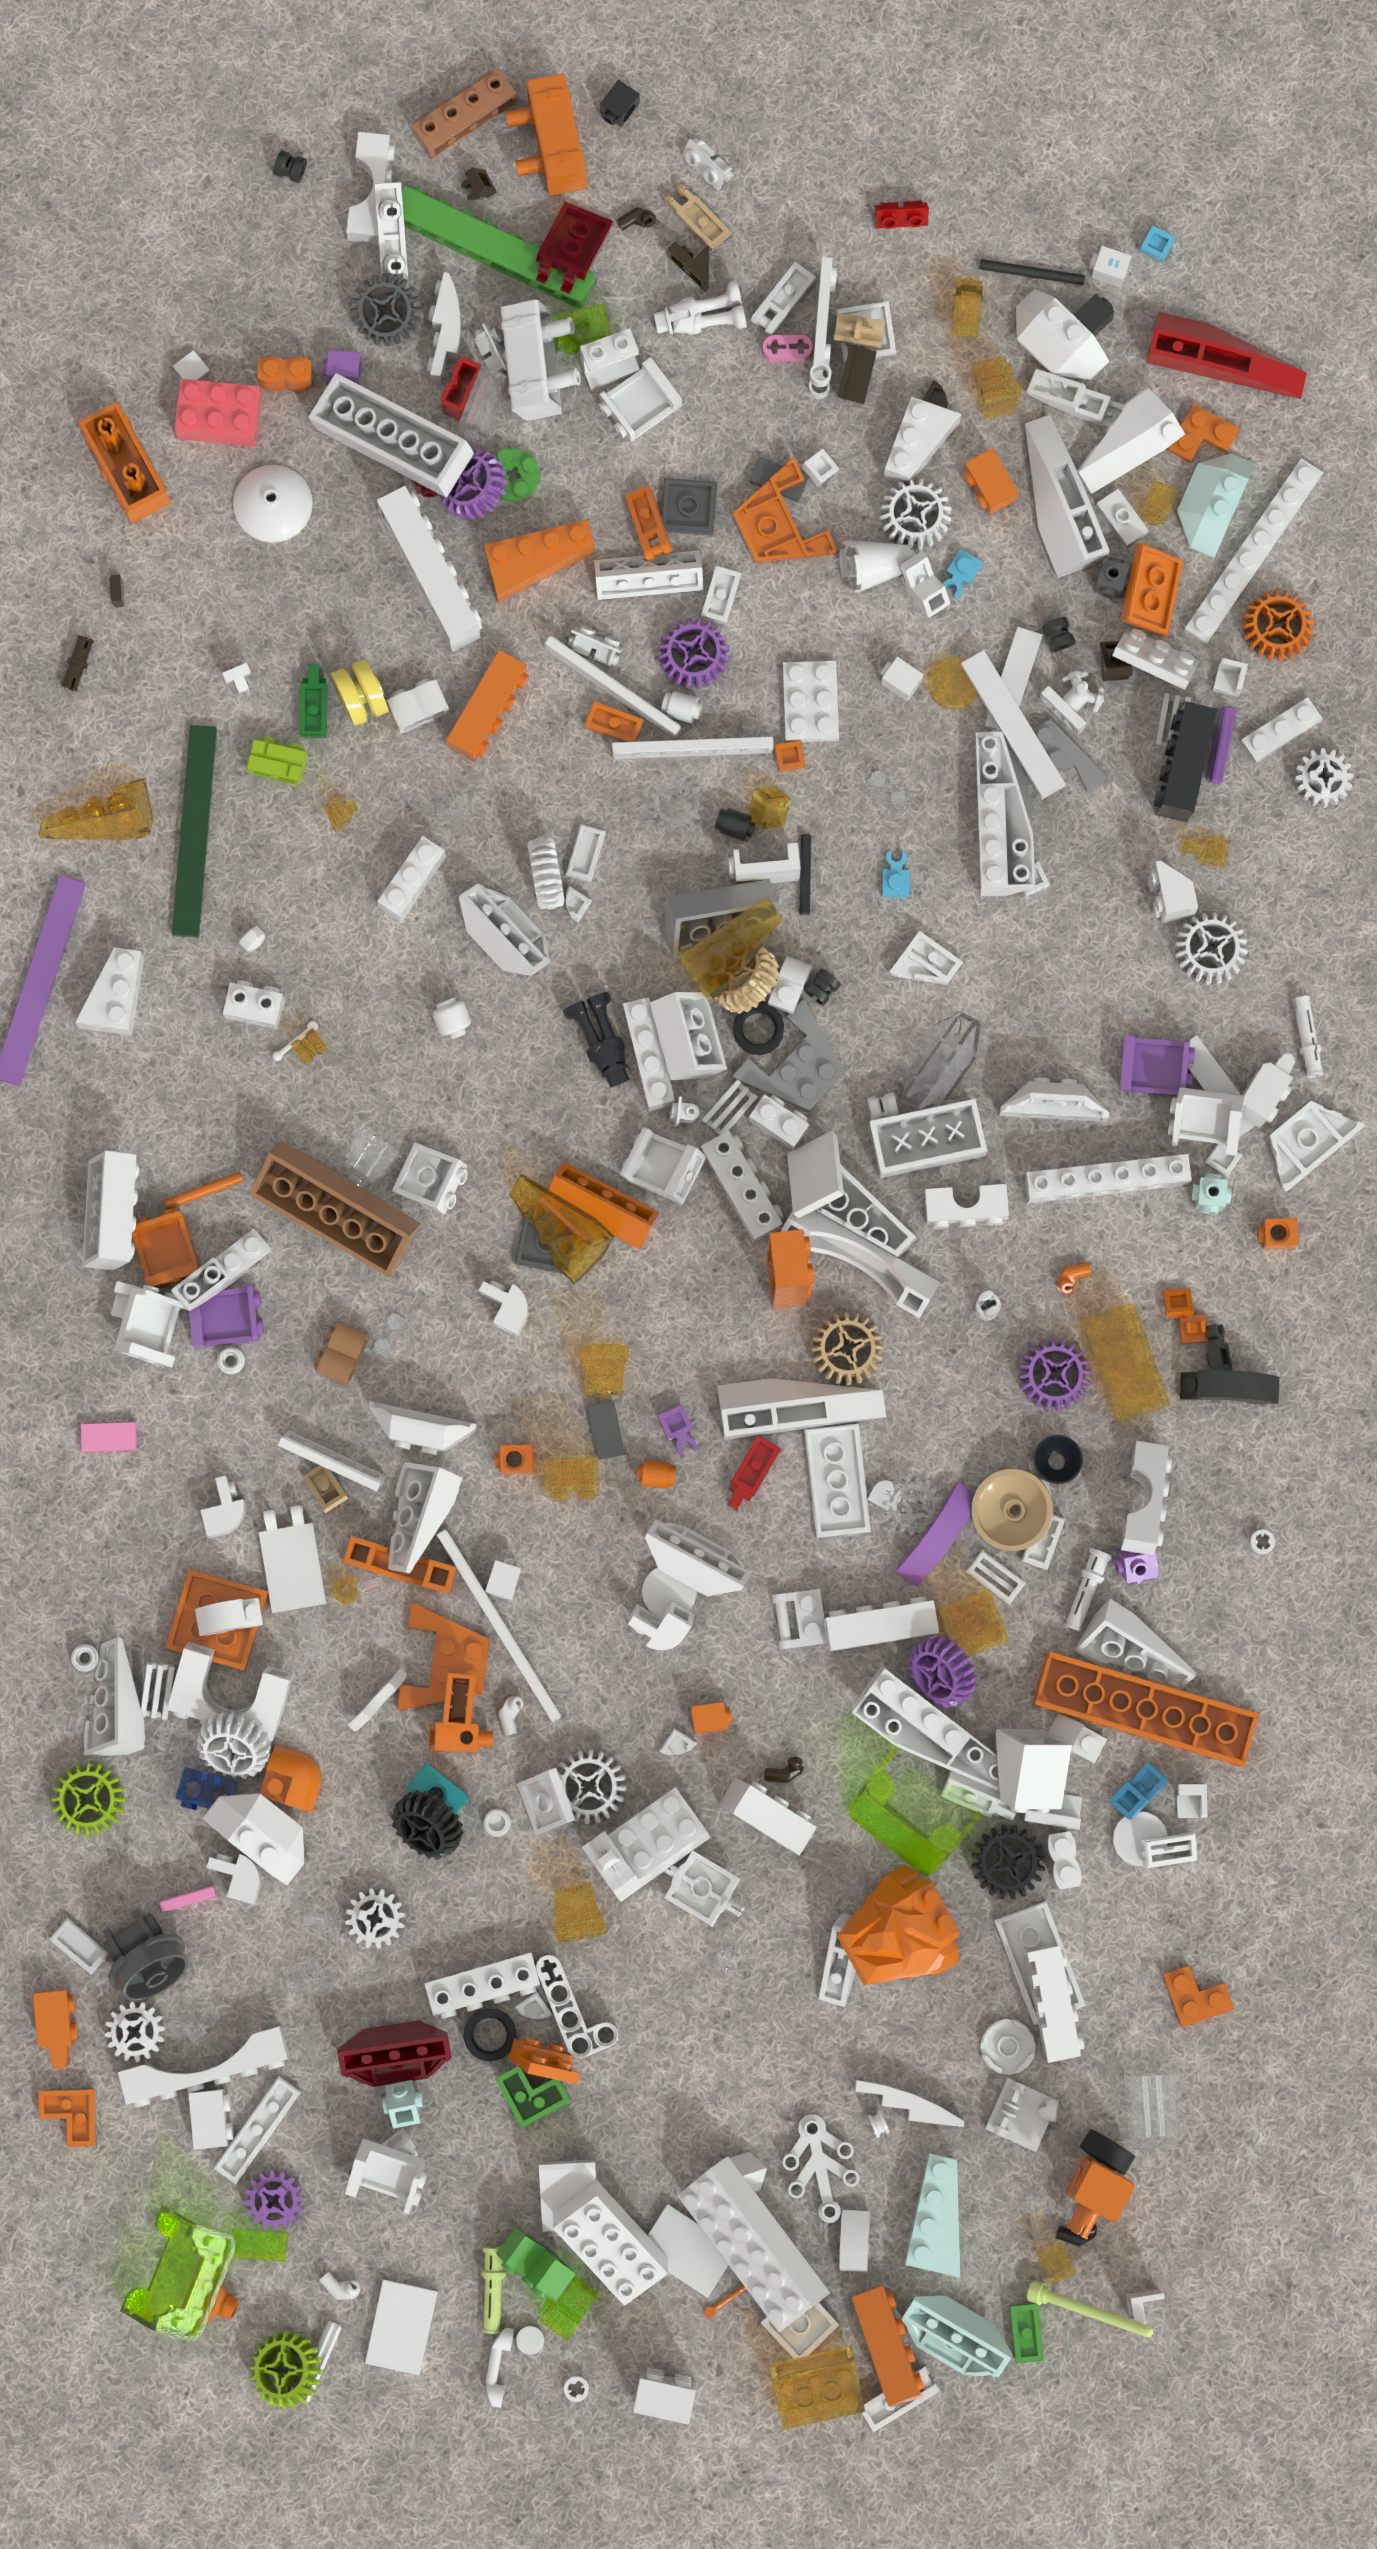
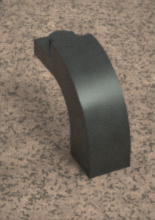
M1231 1370L1181 1372L1180 1399L1231 1400L1251 1404H1278L1280 1377L1263 1373Z

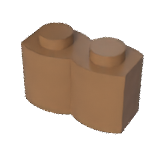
M338 1322L336 1327H330L325 1339L328 1342V1346L325 1352H319L314 1366L317 1367L316 1372L318 1375L348 1387L369 1341V1336Z

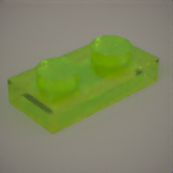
M233 2228L230 2258L286 2262L289 2233Z

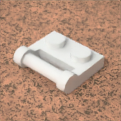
M820 1589L771 1596L772 1604L776 1606L781 1640L778 1642L779 1650L827 1644ZM794 1601L799 1639L791 1640L786 1602Z

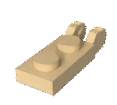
M679 183L675 187L676 191L686 203L681 206L669 194L663 197V200L687 228L705 246L709 245V250L713 252L731 235V231L696 195L693 196L683 184Z

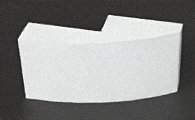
M842 2210L840 2271L868 2272L870 2211Z

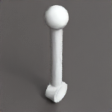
M314 1021L309 1022L306 1030L280 1051H275L272 1054L273 1060L280 1061L283 1055L310 1032H316L318 1030L317 1023Z

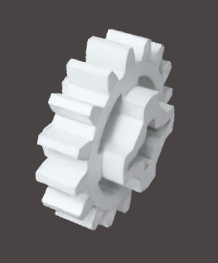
M1325 748L1321 749L1319 755L1313 750L1309 754L1310 759L1304 756L1301 760L1303 766L1298 765L1296 768V772L1301 774L1294 779V782L1301 783L1297 788V792L1304 791L1306 793L1303 798L1304 801L1312 798V806H1316L1318 801L1322 802L1323 808L1327 807L1329 801L1335 806L1339 802L1338 797L1343 800L1346 798L1347 793L1344 790L1350 791L1353 786L1347 782L1354 777V774L1347 773L1351 768V764L1344 765L1342 763L1345 758L1344 755L1336 758V750H1332L1330 755L1326 754ZM1315 763L1318 764L1315 771L1307 773L1309 767ZM1330 763H1331L1332 765H1334L1338 770L1334 769V768L1330 765ZM1322 771L1325 773V777L1329 778L1326 785L1323 782V778H1319ZM1341 784L1338 790L1330 793L1333 785ZM1310 786H1313L1315 789H1317L1318 793L1315 792Z
M370 1889L369 1896L367 1897L363 1892H360L361 1900L358 1902L352 1899L351 1903L355 1906L354 1909L346 1910L347 1914L352 1915L350 1920L345 1921V1924L353 1926V1929L349 1931V1935H358L356 1939L357 1944L365 1940L366 1948H370L373 1942L376 1944L377 1949H381L382 1941H385L390 1946L392 1944L391 1936L400 1937L396 1931L397 1928L405 1927L403 1923L399 1922V1918L406 1916L405 1913L398 1912L402 1903L394 1904L392 1901L395 1895L391 1894L386 1898L385 1890L381 1889L379 1895L375 1894L374 1889ZM375 1900L372 1908L367 1911L360 1910L366 1902ZM385 1903L392 1909L394 1918L388 1917L385 1913ZM379 1906V1917L383 1918L382 1923H377L372 1932V1921L368 1920V1916L373 1915ZM357 1919L362 1920L366 1925V1935L360 1930ZM383 1927L391 1928L387 1934L376 1938L378 1930Z
M135 2001L130 2002V2009H127L124 2004L120 2005V2014L117 2012L111 2013L115 2019L114 2022H106V2025L111 2028V2032L105 2033V2037H112V2042L108 2044V2047L116 2046L115 2056L124 2053L125 2061H129L131 2056H134L135 2061L140 2062L142 2054L147 2059L152 2058L150 2050L159 2052L160 2048L156 2043L165 2041V2038L160 2036V2032L166 2030V2027L159 2026L158 2023L163 2019V2016L155 2017L153 2014L156 2008L152 2007L146 2010L145 2002H142L139 2008H137ZM130 2013L142 2014L138 2020L134 2021L126 2017ZM143 2022L139 2030L141 2037L137 2036L129 2040L132 2033L129 2029L130 2026L136 2027ZM150 2022L154 2029L153 2038L148 2035L147 2026ZM118 2025L123 2030V2038L121 2041H119L117 2034ZM133 2043H140L142 2046H145L144 2049L138 2051L129 2049Z

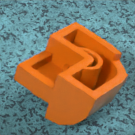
M276 1744L266 1768L267 1771L260 1794L269 1800L313 1813L322 1782L319 1765L313 1757L302 1751Z

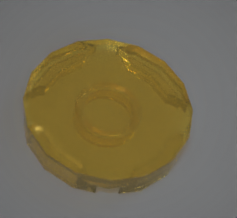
M944 658L936 663L930 671L927 683L929 695L943 709L953 711L964 709L973 703L978 696L961 667V663L966 660L964 658Z

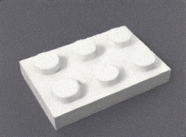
M1129 627L1125 630L1112 655L1184 690L1200 662L1188 652H1180L1171 648L1165 641L1152 639L1146 636L1142 630Z
M836 661L783 662L785 742L801 740V742L839 741Z

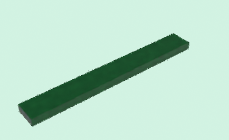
M190 725L172 936L199 938L217 727Z

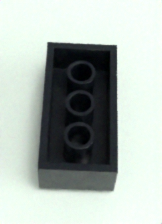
M1186 701L1181 709L1177 708L1176 714L1173 715L1170 730H1173L1174 734L1167 741L1164 755L1168 756V760L1166 759L1165 764L1162 765L1159 775V781L1163 783L1160 785L1159 791H1156L1153 801V807H1157L1156 816L1187 822L1195 812L1216 717V708Z

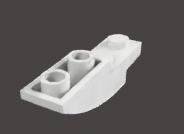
M444 272L442 281L437 280L435 296H438L436 305H431L429 312V321H432L433 330L440 332H436L434 336L433 348H436L435 356L429 358L427 372L430 373L431 382L442 384L447 360L458 361L462 334L458 297L451 276L447 272Z
M252 1229L219 1256L213 1257L171 1291L185 1308L190 1311L243 1276L251 1266L267 1255L271 1248L257 1231Z

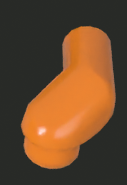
M1089 1262L1065 1267L1057 1280L1058 1290L1063 1294H1069L1073 1291L1078 1278L1090 1276L1091 1268Z

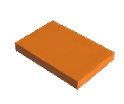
M1143 543L1136 544L1121 621L1158 636H1168L1183 560Z

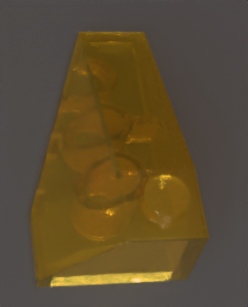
M145 779L111 788L113 795L102 800H98L95 795L88 799L89 802L83 805L82 809L77 810L71 806L42 819L39 830L40 839L128 840L145 837L151 833L153 822Z
M767 896L678 956L679 962L709 1002L732 986L783 918Z

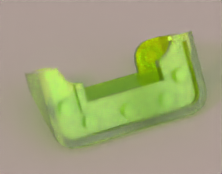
M161 2205L155 2225L160 2234L168 2237L148 2289L136 2287L130 2290L123 2301L120 2312L154 2332L186 2341H194L204 2331L235 2252L236 2241L232 2235L174 2208Z

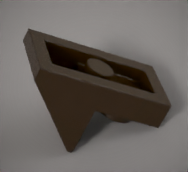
M674 241L668 247V258L706 292L709 289V245L693 259V253L685 245L680 246Z
M1119 641L1100 642L1103 681L1129 680V676H1133V666L1112 656Z

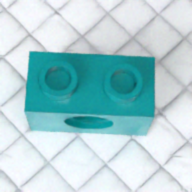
M428 1763L424 1764L405 1788L411 1793L416 1790L421 1793L424 1791L429 1793L435 1787L441 1788L444 1792L443 1800H445V1804L448 1807H453L452 1812L454 1814H458L470 1799L467 1794Z

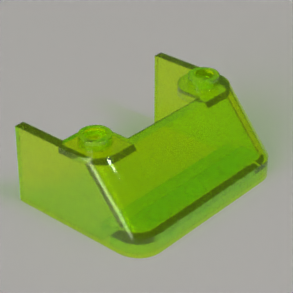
M893 1746L849 1803L848 1814L854 1822L919 1873L931 1875L943 1865L982 1816V1813L976 1811L961 1831H958L951 1825H941L935 1829L931 1836L927 1835L887 1803V1800L893 1794L894 1783L891 1777L882 1770L899 1750L898 1747Z

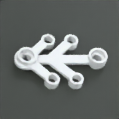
M809 2114L800 2120L798 2125L800 2138L791 2152L786 2154L782 2160L786 2170L793 2171L799 2166L798 2158L810 2143L812 2156L796 2181L790 2183L788 2192L793 2198H801L805 2193L806 2184L813 2173L816 2172L822 2201L818 2208V2214L824 2222L833 2223L840 2217L841 2209L838 2203L833 2201L826 2168L842 2178L845 2185L849 2187L856 2186L859 2183L860 2177L855 2170H848L824 2154L821 2141L837 2150V2154L842 2159L850 2158L853 2155L854 2149L849 2142H842L828 2133L825 2122L820 2116ZM810 2123L817 2125L818 2129L814 2134L807 2132V2126ZM843 2145L850 2147V2153L847 2156L840 2153V2148ZM788 2157L796 2159L794 2167H788L785 2164ZM848 2173H854L856 2175V2181L854 2183H848L846 2181V2175ZM795 2184L802 2187L799 2195H794L791 2192V2188ZM828 2206L835 2209V2214L832 2217H827L824 2214V2210Z

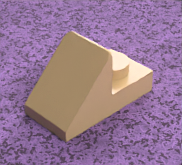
M319 1465L302 1476L325 1513L348 1499V1496L331 1470Z

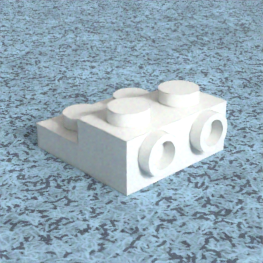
M414 1142L392 1192L445 1215L447 1209H452L456 1203L455 1192L458 1185H463L467 1179V1165L457 1158Z

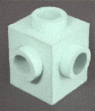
M1205 1174V1178L1201 1177L1197 1184H1193L1192 1200L1196 1201L1195 1209H1202V1213L1218 1214V1211H1223L1226 1204L1231 1202L1232 1188L1227 1187L1228 1180L1221 1179V1175ZM1217 1189L1218 1195L1213 1197L1208 1193V1190Z
M413 2080L385 2085L386 2097L382 2098L384 2114L390 2115L393 2129L419 2124L418 2108L423 2107L421 2091H415Z

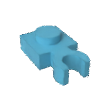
M959 549L946 572L952 578L947 579L943 583L945 589L948 586L956 588L957 591L954 594V599L959 598L961 595V584L964 583L970 586L983 564V561Z
M888 851L886 862L890 869H883L882 897L909 898L910 870H902V866H904L907 859L906 852L902 851L901 860L895 862L891 858V851Z

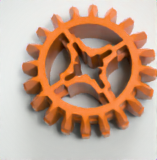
M1276 589L1273 591L1272 597L1268 592L1263 593L1262 599L1255 597L1253 600L1254 605L1249 604L1246 610L1248 613L1244 614L1242 618L1246 622L1242 626V631L1249 632L1244 636V640H1253L1249 647L1250 650H1254L1258 646L1260 648L1257 654L1258 657H1261L1265 651L1269 653L1267 656L1268 661L1272 660L1274 654H1277L1279 662L1283 661L1284 653L1289 660L1293 659L1294 652L1300 655L1303 652L1302 646L1307 647L1310 643L1308 638L1314 634V631L1309 629L1314 626V620L1308 619L1312 615V611H1303L1307 603L1303 601L1298 604V594H1295L1292 599L1288 598V590L1284 591L1283 596H1279V591ZM1270 607H1282L1288 611L1279 613L1273 608L1270 609ZM1260 613L1264 615V621L1267 624V628H1265L1262 634L1257 626V617ZM1295 617L1299 624V634L1296 638L1292 635L1293 631L1289 626V623ZM1285 621L1282 628L1277 627L1271 630L1274 623L1278 624ZM1271 638H1279L1283 641V643H1287L1275 644L1268 640Z

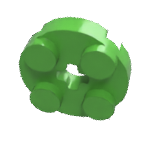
M501 449L495 456L496 459L502 462L503 469L506 473L517 469L521 477L520 479L515 478L514 481H509V475H507L504 479L508 485L502 488L506 495H502L499 498L508 502H517L531 496L536 491L540 481V472L536 459L521 449Z

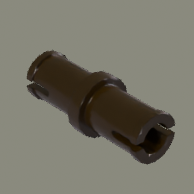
M80 635L77 636L72 656L68 657L66 662L69 665L61 687H68L69 690L75 692L78 691L83 671L87 670L88 667L86 662L94 640H87V637Z

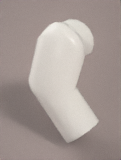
M330 2271L319 2280L337 2300L354 2299L359 2295L361 2289L360 2284L355 2280L338 2282Z

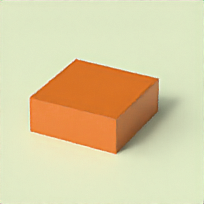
M801 740L774 745L779 772L806 767Z
M1190 1288L1163 1290L1166 1319L1193 1317L1194 1309Z

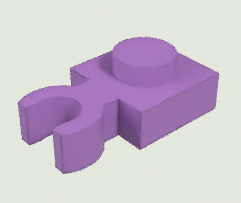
M683 1405L658 1415L668 1441L677 1439L676 1449L681 1457L684 1456L682 1450L684 1443H690L693 1450H697L696 1441L687 1435L688 1432L694 1429Z

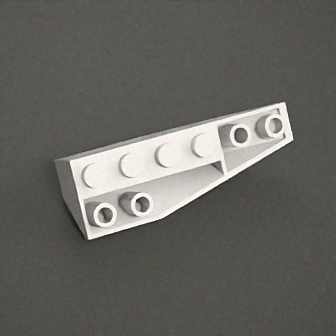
M1047 415L1025 423L1038 531L1057 578L1101 563L1103 558H1108L1109 548L1081 479L1051 416Z
M976 732L981 896H1008L1035 888L1033 832L1003 732Z
M773 1378L717 1386L724 1440L886 1418L883 1390Z
M880 1667L863 1689L851 1713L894 1746L999 1791L997 1755L892 1673Z

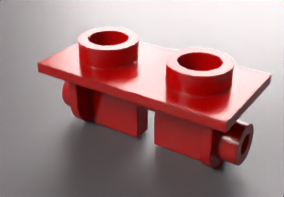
M922 200L903 202V207L899 208L898 202H880V205H875L876 229L928 226V203L922 202Z

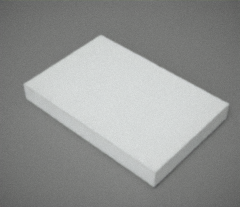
M833 1131L787 1153L793 1214L796 1217L800 1218L844 1195L838 1138Z
M667 2204L647 2236L667 2256L668 2272L708 2298L728 2267V2263L697 2222Z
M383 2279L365 2364L420 2375L438 2291Z

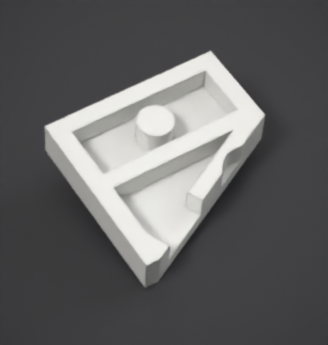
M919 931L889 971V974L893 977L948 985L963 964V961Z

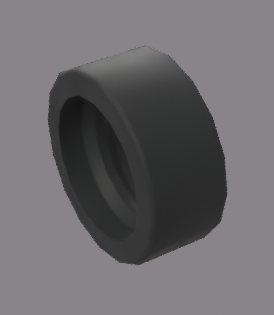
M759 1002L757 1008L751 1007L749 1012L743 1011L737 1014L734 1019L733 1034L735 1041L742 1050L749 1054L764 1055L770 1053L779 1046L783 1039L784 1022L782 1015L775 1007L768 1005V1003ZM752 1014H765L773 1021L775 1030L768 1042L753 1044L744 1036L743 1024L746 1018Z
M486 2008L477 2011L469 2018L464 2027L463 2038L466 2048L474 2057L482 2061L492 2062L502 2059L511 2051L517 2031L513 2020L507 2013L499 2009ZM494 2018L505 2026L506 2040L498 2050L485 2051L475 2043L474 2029L483 2019Z
M1089 2129L1079 2146L1084 2152L1122 2175L1126 2174L1135 2159L1134 2154L1093 2129Z

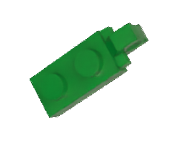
M309 664L308 678H302V683H300L299 735L300 738H327V679L320 678L319 664Z

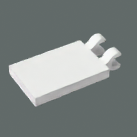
M301 1505L290 1507L294 1526L279 1529L276 1512L274 1510L263 1511L267 1531L259 1532L272 1613L327 1604L314 1524H305L303 1507Z

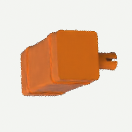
M565 74L527 81L528 107L505 111L508 128L529 123L534 125L540 153L535 157L515 160L518 177L542 172L545 175L549 196L586 189L587 178L584 155L579 143L571 105L570 90L567 87Z
M118 402L78 422L91 453L94 454L99 463L98 468L106 483H110L122 510L125 511L131 524L171 504L160 475L156 473L133 430L129 418L124 414Z
M1084 2157L1066 2189V2194L1078 2204L1075 2213L1066 2227L1075 2234H1080L1081 2237L1088 2239V2235L1098 2217L1101 2218L1103 2216L1116 2222L1134 2190V2183L1095 2160Z

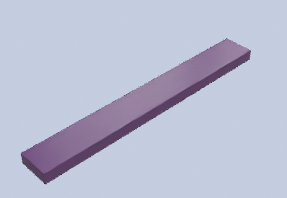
M59 875L0 1056V1081L21 1086L86 887L85 882Z

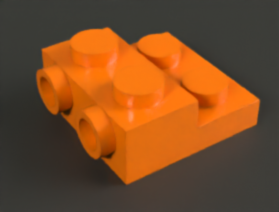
M525 2036V2039L522 2040L514 2038L508 2060L526 2073L577 2085L581 2075L572 2068L574 2056L565 2050L566 2046L555 2042L543 2045L541 2040Z

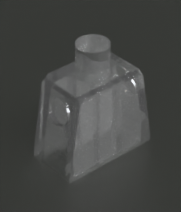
M360 1125L342 1162V1167L351 1173L347 1178L349 1181L359 1187H362L365 1182L375 1189L403 1160L404 1154Z

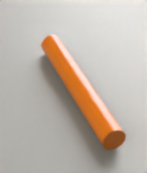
M237 1172L167 1198L164 1202L167 1210L244 1182L241 1172Z

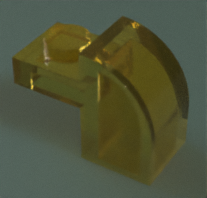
M972 278L956 279L952 335L978 337L983 292L982 281H976Z

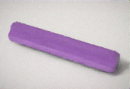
M1224 706L1220 710L1207 781L1212 784H1221L1224 778L1236 716V709L1230 706Z

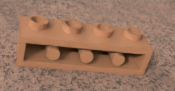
M499 68L494 72L488 71L474 85L463 87L457 96L450 101L444 100L439 103L435 111L418 117L412 125L413 135L429 158L432 159L517 103V93Z

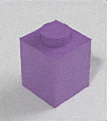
M328 350V359H323L322 375H326L328 385L336 373L360 385L362 364L360 352Z

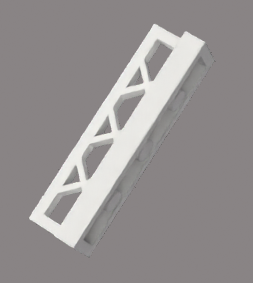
M700 550L656 555V559L649 562L645 555L594 560L598 600L704 590ZM694 560H695V562H693V563H683L684 561H694ZM612 568V570L600 571V569Z

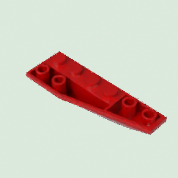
M1158 312L1146 363L1301 399L1307 372L1209 323Z

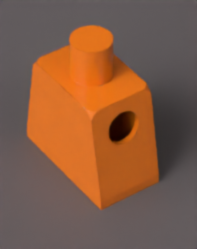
M448 1673L442 1726L471 1727L476 1690L475 1675Z
M442 1723L430 1724L429 1752L475 1753L478 1752V1747H493V1731L479 1730V1724H471L470 1728L442 1726ZM461 1734H466L468 1736L467 1743L461 1742Z

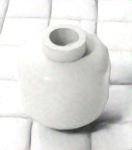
M453 997L435 1004L436 1009L432 1012V1017L440 1035H450L451 1039L466 1034L465 1028L471 1024V1018L463 1001H456V998Z

